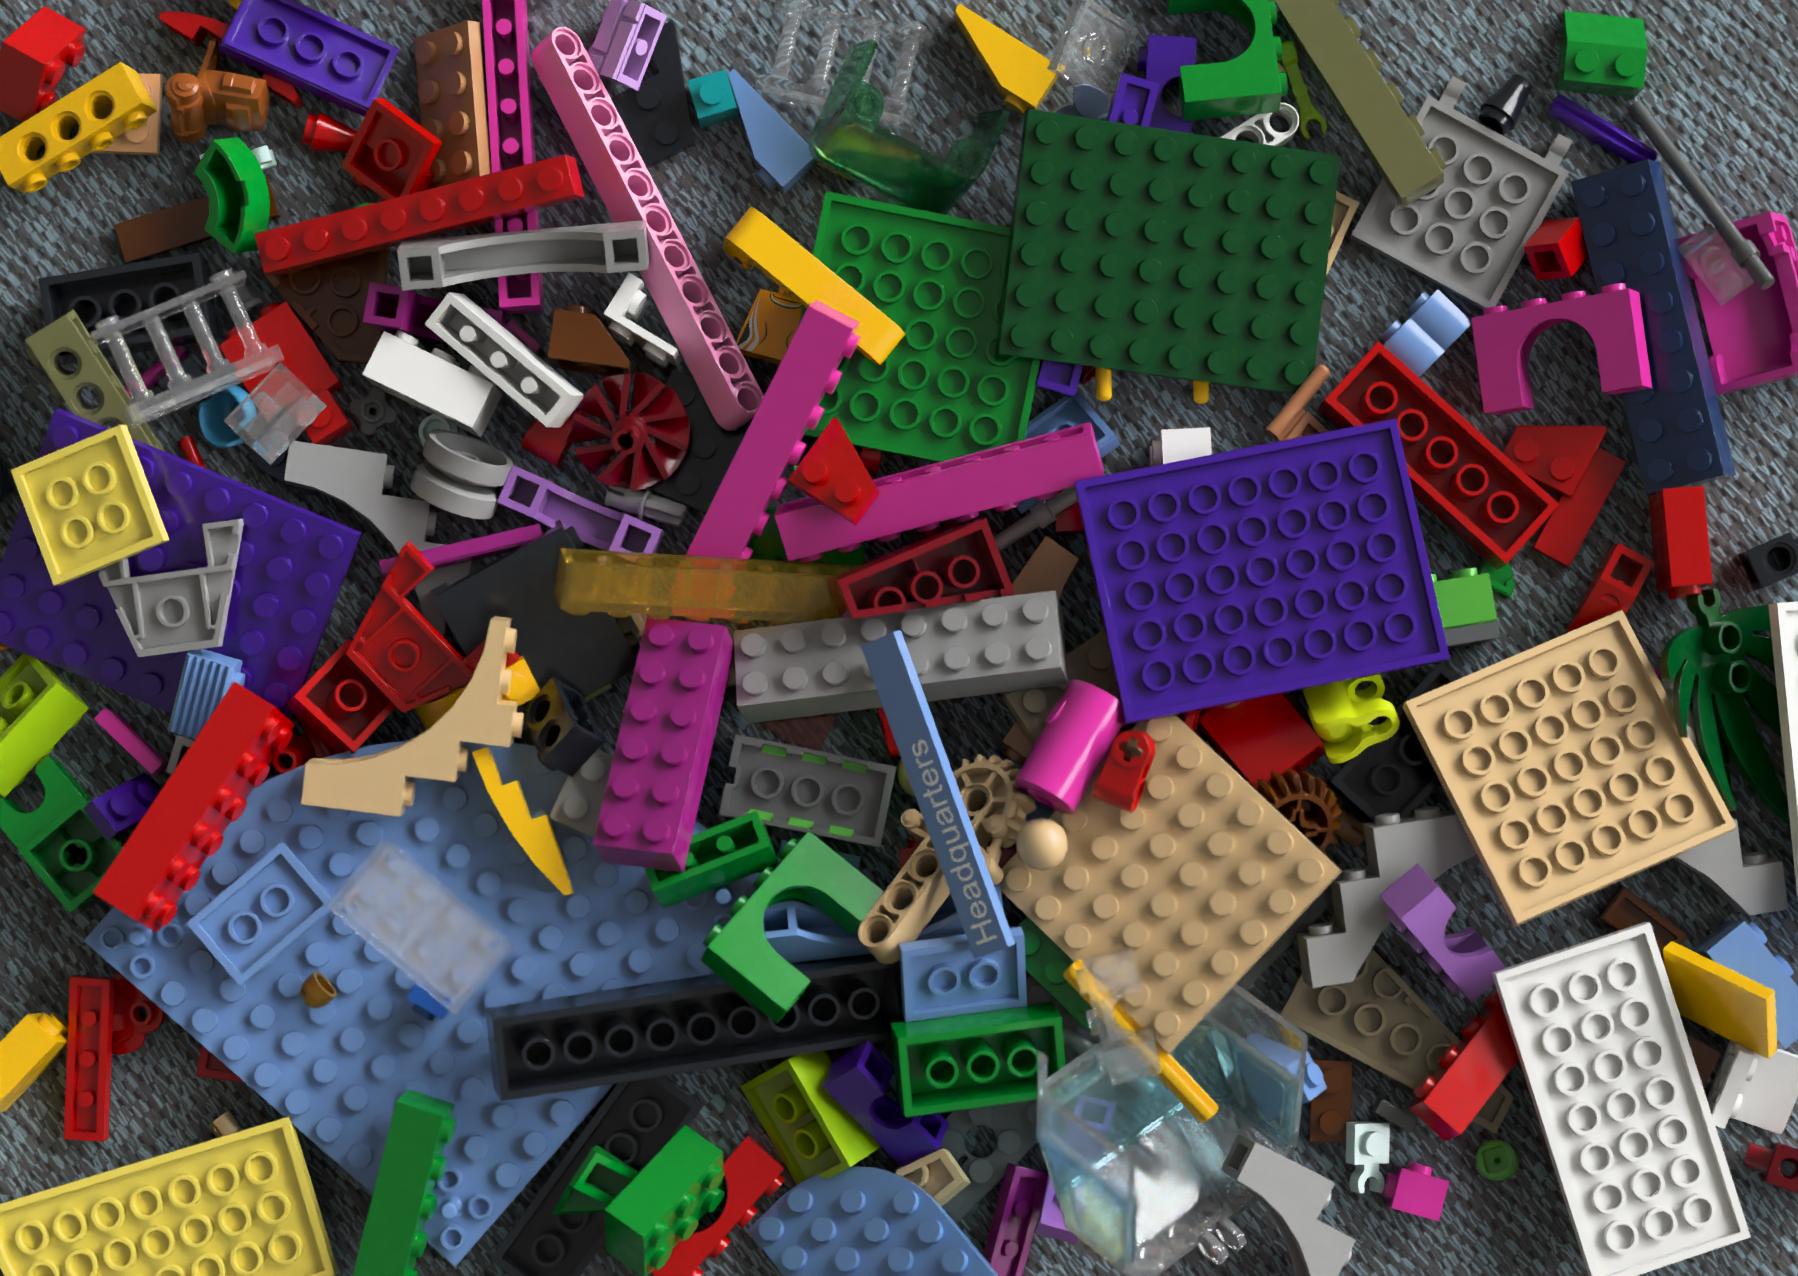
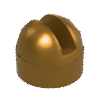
M319 972L311 974L303 982L300 989V997L304 999V1003L310 1008H322L337 996L333 985Z

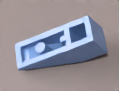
M733 69L728 73L729 82L755 164L759 168L756 176L770 191L777 187L785 194L818 162V154Z

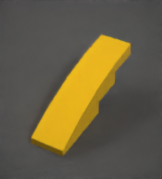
M485 747L473 751L472 755L486 789L510 832L533 863L564 896L575 893L549 815L545 814L532 819L520 782L514 781L503 785L491 748Z

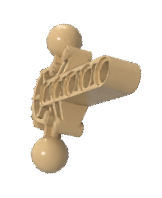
M978 753L974 763L963 758L962 767L955 770L953 775L993 885L999 884L1004 875L1002 869L998 866L1002 855L1000 848H1009L1014 843H1016L1020 860L1028 867L1041 871L1054 868L1064 859L1068 850L1064 829L1057 822L1042 817L1026 821V815L1037 810L1032 797L1024 793L1015 784L1014 780L1020 770L1008 759L1002 761L1000 757L993 754L987 760L985 756ZM901 758L897 766V778L900 787L907 794L915 797ZM908 809L903 812L901 823L916 841L921 842V844L858 928V937L861 943L879 962L884 964H892L900 960L899 943L915 941L950 895L922 813H919L916 809ZM992 839L990 847H987L986 850H984L986 845Z

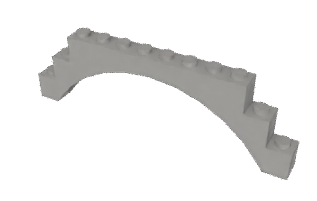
M1439 806L1422 807L1414 810L1415 816L1400 818L1399 813H1385L1376 815L1375 822L1363 824L1370 873L1366 872V868L1346 869L1341 872L1342 877L1335 878L1331 883L1336 928H1333V923H1319L1308 926L1309 932L1297 934L1302 976L1305 984L1312 988L1354 981L1357 972L1379 935L1391 922L1385 915L1390 908L1379 895L1416 863L1434 881L1449 868L1477 855L1455 810L1440 812ZM1732 818L1737 826L1732 832L1672 858L1697 873L1737 912L1752 916L1788 910L1783 862L1767 857V852H1752L1742 855L1737 819Z

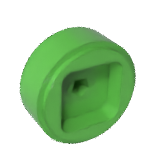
M1493 1139L1485 1142L1478 1149L1476 1166L1484 1177L1493 1181H1505L1516 1173L1519 1166V1156L1516 1149L1510 1143Z

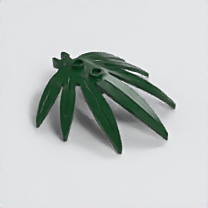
M1703 589L1702 594L1690 595L1686 599L1688 609L1696 617L1697 625L1676 633L1665 645L1660 662L1663 683L1671 682L1675 677L1672 701L1674 720L1679 738H1688L1687 718L1693 689V716L1698 745L1705 767L1727 809L1737 810L1723 764L1716 722L1731 756L1746 780L1768 807L1785 823L1790 824L1788 800L1743 698L1744 696L1765 724L1781 737L1777 690L1744 659L1745 654L1762 664L1774 667L1772 638L1752 634V631H1771L1769 606H1750L1719 614L1721 597L1718 589Z

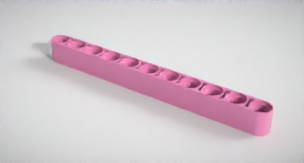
M558 27L531 53L533 66L613 222L646 220L650 261L648 270H640L639 273L714 419L725 430L736 431L754 418L764 398L763 393L582 41L571 29Z

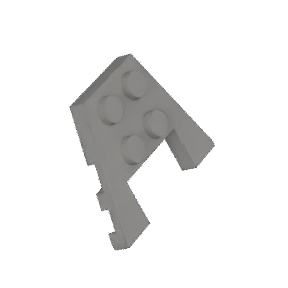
M243 519L202 524L208 567L130 577L128 558L99 569L100 573L98 575L104 587L108 588L117 607L116 613L138 657L213 648L223 645L244 526Z

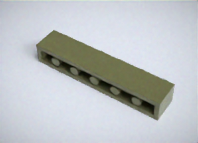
M1275 0L1276 12L1400 206L1404 208L1443 184L1444 173L1442 170L1446 168L1443 158L1435 147L1428 149L1421 139L1425 132L1414 114L1407 117L1401 108L1400 103L1404 101L1401 93L1392 81L1386 84L1378 71L1382 69V65L1371 48L1366 51L1363 49L1357 39L1361 36V33L1350 15L1343 18L1336 7L1340 4V0Z

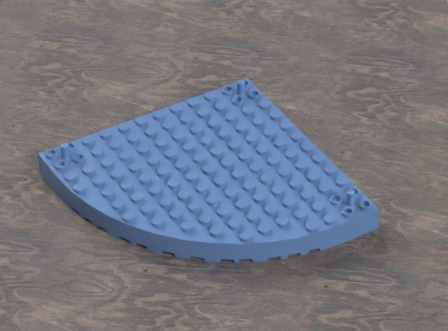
M409 740L369 745L358 748L353 754L347 751L325 758L347 759L376 754ZM463 742V747L470 748L467 772H460V776L455 782L409 777L410 782L416 783L414 802L412 807L406 806V811L400 817L301 804L305 765L271 778L251 790L246 798L247 805L244 812L236 821L230 822L222 834L224 840L219 850L213 856L206 858L199 869L201 874L197 883L190 891H184L176 903V914L165 927L161 926L156 933L116 907H113L84 940L87 945L284 1117L289 1116L291 1123L372 1194L396 1101L410 1089L454 1103L452 1119L457 1120L456 1130L449 1144L445 1143L442 1157L447 1158V1165L441 1181L435 1182L432 1195L438 1196L437 1205L430 1220L426 1219L423 1233L428 1234L427 1242L455 1267L614 1085L609 1084L501 1101L493 1086L485 1008L709 975L712 970L700 961L707 948L702 943L703 940L717 924L723 928L732 919L728 912L742 895L749 899L755 893L757 888L753 884L761 874L756 872L663 909L653 893L644 867L605 863L593 846V837L550 819L575 891L573 894L564 896L533 863L508 829L486 789L472 755L473 751L485 747L491 748L503 785L514 781L520 782L532 819L545 814L550 816L568 775L558 769L551 771L546 768L537 758V748L525 744L512 743L510 747ZM695 820L692 835L705 831L708 828L698 820ZM285 842L337 905L245 984L239 986L186 923L278 844ZM314 972H319L325 976L337 993V996L322 1008H310L304 1003V999L300 997L301 985ZM416 983L424 984L454 1003L446 1018L441 1020L436 1016L433 1021H429L411 1009L414 1003L408 1000L407 996Z

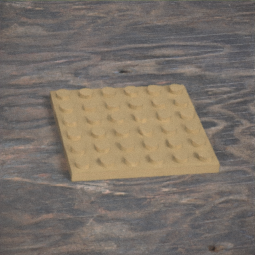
M1623 610L1408 700L1402 706L1514 927L1726 835L1737 828L1689 735L1687 734L1688 738H1679L1674 720L1673 705Z
M1177 715L1138 722L1131 730L1146 732L1153 738L1156 745V754L1146 778L1143 794L1133 813L1093 798L1095 783L1106 763V760L1102 761L1073 814H1065L1055 811L1048 818L1057 822L1065 831L1068 850L1064 859L1054 868L1041 871L1025 865L1016 852L1002 867L1004 875L1000 882L1001 891L1073 961L1082 960L1121 1004L1120 1007L1168 1053H1171L1342 872ZM1138 739L1135 743H1127L1126 749L1131 752V758L1133 756H1141L1142 749L1137 747Z

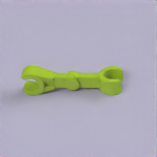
M1292 41L1281 43L1282 60L1279 63L1285 69L1291 87V95L1295 98L1298 107L1299 133L1304 140H1310L1309 133L1306 130V123L1314 121L1318 123L1321 135L1323 136L1326 133L1327 124L1310 101L1308 87L1303 81L1297 64L1298 56Z

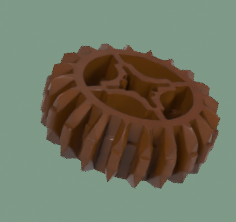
M1286 768L1282 776L1271 771L1270 781L1267 783L1264 780L1257 779L1258 789L1256 791L1325 856H1329L1326 847L1330 843H1338L1336 836L1332 832L1342 828L1340 820L1336 818L1342 811L1336 803L1337 798L1334 792L1326 787V783L1319 777L1316 778L1306 771L1300 770L1296 773ZM1302 799L1309 800L1310 812H1304V809L1301 807Z

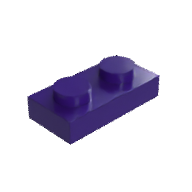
M144 772L91 800L83 809L109 841L138 825L160 791Z

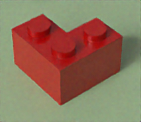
M44 6L2 42L0 51V111L23 123L57 102L58 97L54 94L56 84L68 68L78 66L85 54L86 48L82 43L86 28Z

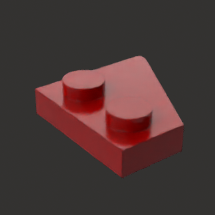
M835 417L832 418L788 479L792 486L855 526L880 493L843 426Z

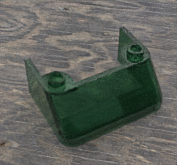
M869 40L851 44L810 136L809 151L812 157L818 163L904 207L944 215L948 214L986 170L1010 112L1005 109L981 112L970 138L955 142L951 146L946 159H943L878 125L884 111V99L876 87L864 82L863 79L879 43Z

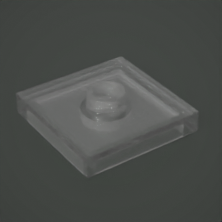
M1073 0L1047 69L1073 85L1088 84L1099 88L1107 95L1109 103H1111L1118 75L1124 70L1139 29L1093 0Z

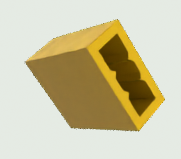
M46 1012L27 1014L0 1041V1112L6 1111L67 1048L68 1024L56 1013L52 1012L50 1016Z

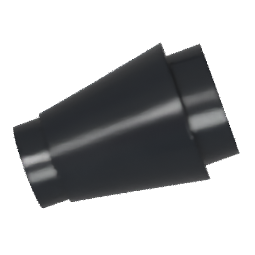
M1513 74L1509 80L1481 105V113L1479 115L1481 124L1501 135L1506 134L1508 130H1513L1532 89V84L1525 77Z

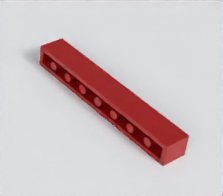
M565 154L256 233L255 239L264 274L279 276L397 246L404 240L424 239L582 199L585 196L576 159Z

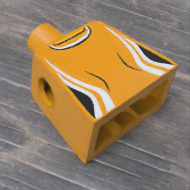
M780 286L778 293L760 289L736 340L743 356L780 365L798 329L803 306Z

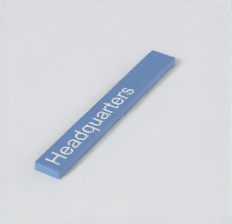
M901 630L895 631L861 646L973 957L976 959L1014 945L1015 942Z

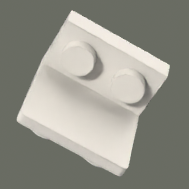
M628 273L604 312L609 325L608 329L612 331L611 335L629 347L633 345L634 341L642 345L643 350L646 352L645 356L662 367H666L668 362L678 367L681 357L677 348L631 321L638 322L649 305V301L646 300L648 293L643 280Z
M1730 1040L1707 1096L1715 1126L1725 1129L1729 1118H1733L1778 1134L1783 1133L1798 1097V1055L1777 1049L1767 1059Z

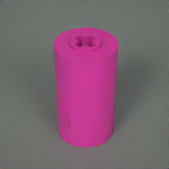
M1074 679L1069 682L1059 702L1054 705L1045 720V727L1014 780L1015 784L1028 796L1053 810L1065 814H1073L1102 761L1104 762L1107 759L1113 741L1124 724L1122 702L1090 683Z

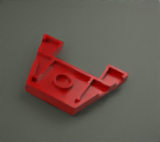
M410 541L400 550L395 563L346 652V655L402 713L469 683L484 652L486 643L485 638L463 658L405 598V595L435 568ZM515 651L514 654L507 653L506 667L513 665L519 660L520 656Z

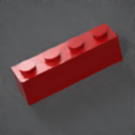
M1496 987L1485 998L1483 1003L1487 1008L1480 1017L1474 1015L1461 1029L1460 1033L1464 1037L1456 1047L1451 1045L1439 1057L1437 1064L1441 1067L1434 1076H1426L1413 1091V1094L1417 1097L1409 1106V1109L1444 1141L1460 1136L1519 1060Z

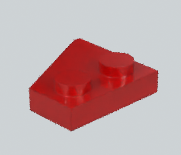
M1518 425L1503 454L1533 481L1572 500L1604 441L1608 428L1604 426Z

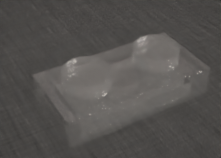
M1711 223L1677 247L1721 307L1754 283L1744 268H1740L1733 259L1731 250Z

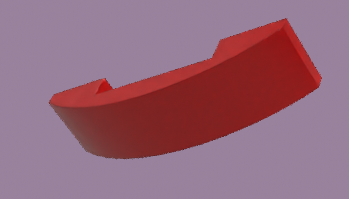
M162 11L158 17L166 28L197 47H200L207 34L222 42L229 28V25L218 20L187 12ZM265 72L261 79L266 80L268 91L300 110L304 102L295 85Z

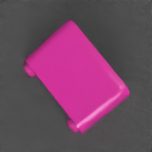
M1769 211L1732 222L1745 240H1751L1761 253L1760 260L1775 278L1774 284L1765 290L1760 288L1746 268L1739 267L1731 256L1732 249L1716 228L1679 238L1688 277L1694 279L1713 352V356L1709 357V365L1717 395L1798 377V254L1790 225L1784 215Z

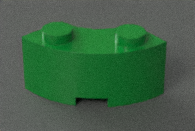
M240 138L213 139L194 171V174L203 183L209 198V216L204 230L233 254L257 251L255 234L267 231L270 215L269 190L263 170L252 151Z

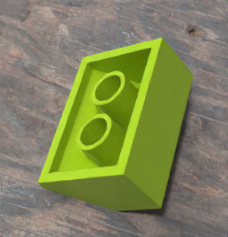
M23 653L0 677V794L3 797H6L13 788L19 786L24 781L31 769L42 758L51 753L54 745L69 729L75 727L80 722L83 714L89 709L77 692L43 660Z
M825 1051L793 1055L740 1086L797 1185L817 1174L827 1180L850 1168L880 1148L879 1143L822 1087L832 1065Z

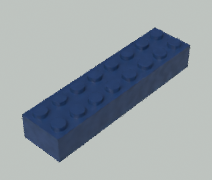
M1646 159L1572 181L1571 185L1597 293H1601V287L1624 283L1626 289L1635 290L1640 295L1652 389L1624 393L1622 397L1646 495H1653L1661 489L1691 487L1735 476L1736 472L1661 163Z

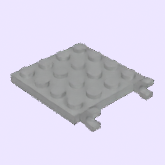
M1452 76L1439 101L1428 95L1416 116L1425 132L1421 139L1428 149L1435 147L1446 164V168L1442 170L1444 173V183L1402 208L1382 178L1350 238L1483 310L1497 305L1525 254L1523 246L1541 225L1569 174V171L1559 167L1573 141L1558 134L1553 139L1544 158L1454 110L1453 107L1467 83Z

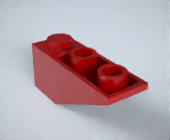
M1620 543L1609 547L1564 634L1620 610H1623L1626 615L1648 576L1654 561Z

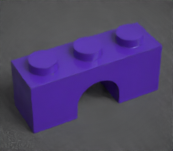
M1148 35L1146 47L1139 46L1137 71H1144L1145 80L1160 84L1149 127L1191 133L1192 120L1183 121L1182 116L1168 112L1163 106L1161 94L1168 87L1178 85L1180 66L1195 65L1197 38Z
M866 1041L833 1060L822 1087L890 1156L904 1167L938 1151L949 1122L940 1113L905 1117L899 1103L890 1099L885 1094L895 1070L894 1066L869 1041Z

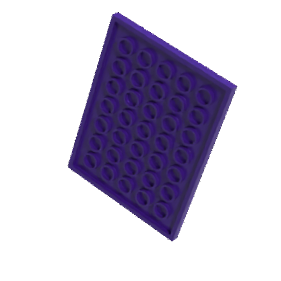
M60 408L54 410L38 458L108 430V428ZM131 438L170 541L128 557L130 577L208 567L202 524L243 519L244 526L223 645L205 649L242 660L243 664L240 673L246 675L243 687L275 706L292 721L294 713L285 704L308 679L362 532ZM22 502L0 565V643L172 713L186 655L189 651L138 657L116 613L117 607L108 588L104 587L98 575L100 573L99 570L65 584L54 586Z
M1397 419L1075 481L1074 483L1120 702H1122L1125 725L1450 659Z

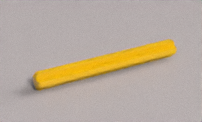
M1082 960L1074 961L1063 973L1064 978L1199 1122L1204 1123L1214 1116L1218 1110V1105L1161 1045L1120 1007L1121 1004Z

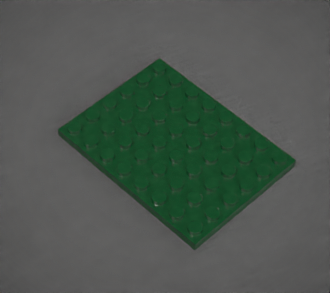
M1026 110L995 354L1294 395L1315 369L1341 155L1039 110Z

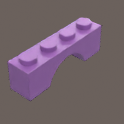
M514 465L497 500V503L502 508L550 529L555 528V522L560 519L565 529L571 526L574 527L583 543L647 571L650 570L665 536V533L660 528L625 513L617 512L589 501L547 479Z
M1418 863L1379 895L1390 908L1385 913L1386 917L1400 933L1408 928V931L1403 934L1404 938L1418 954L1426 949V952L1421 957L1436 974L1444 970L1439 978L1454 995L1461 990L1471 1002L1475 1001L1495 983L1492 972L1506 968L1471 927L1458 933L1445 935L1446 925L1456 907Z

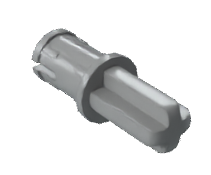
M609 485L611 492L607 491L604 505L607 507L638 515L637 517L641 521L644 518H648L673 527H680L685 519L686 507L683 504L652 495V490L647 489L645 492L639 490L630 491V487L622 488Z

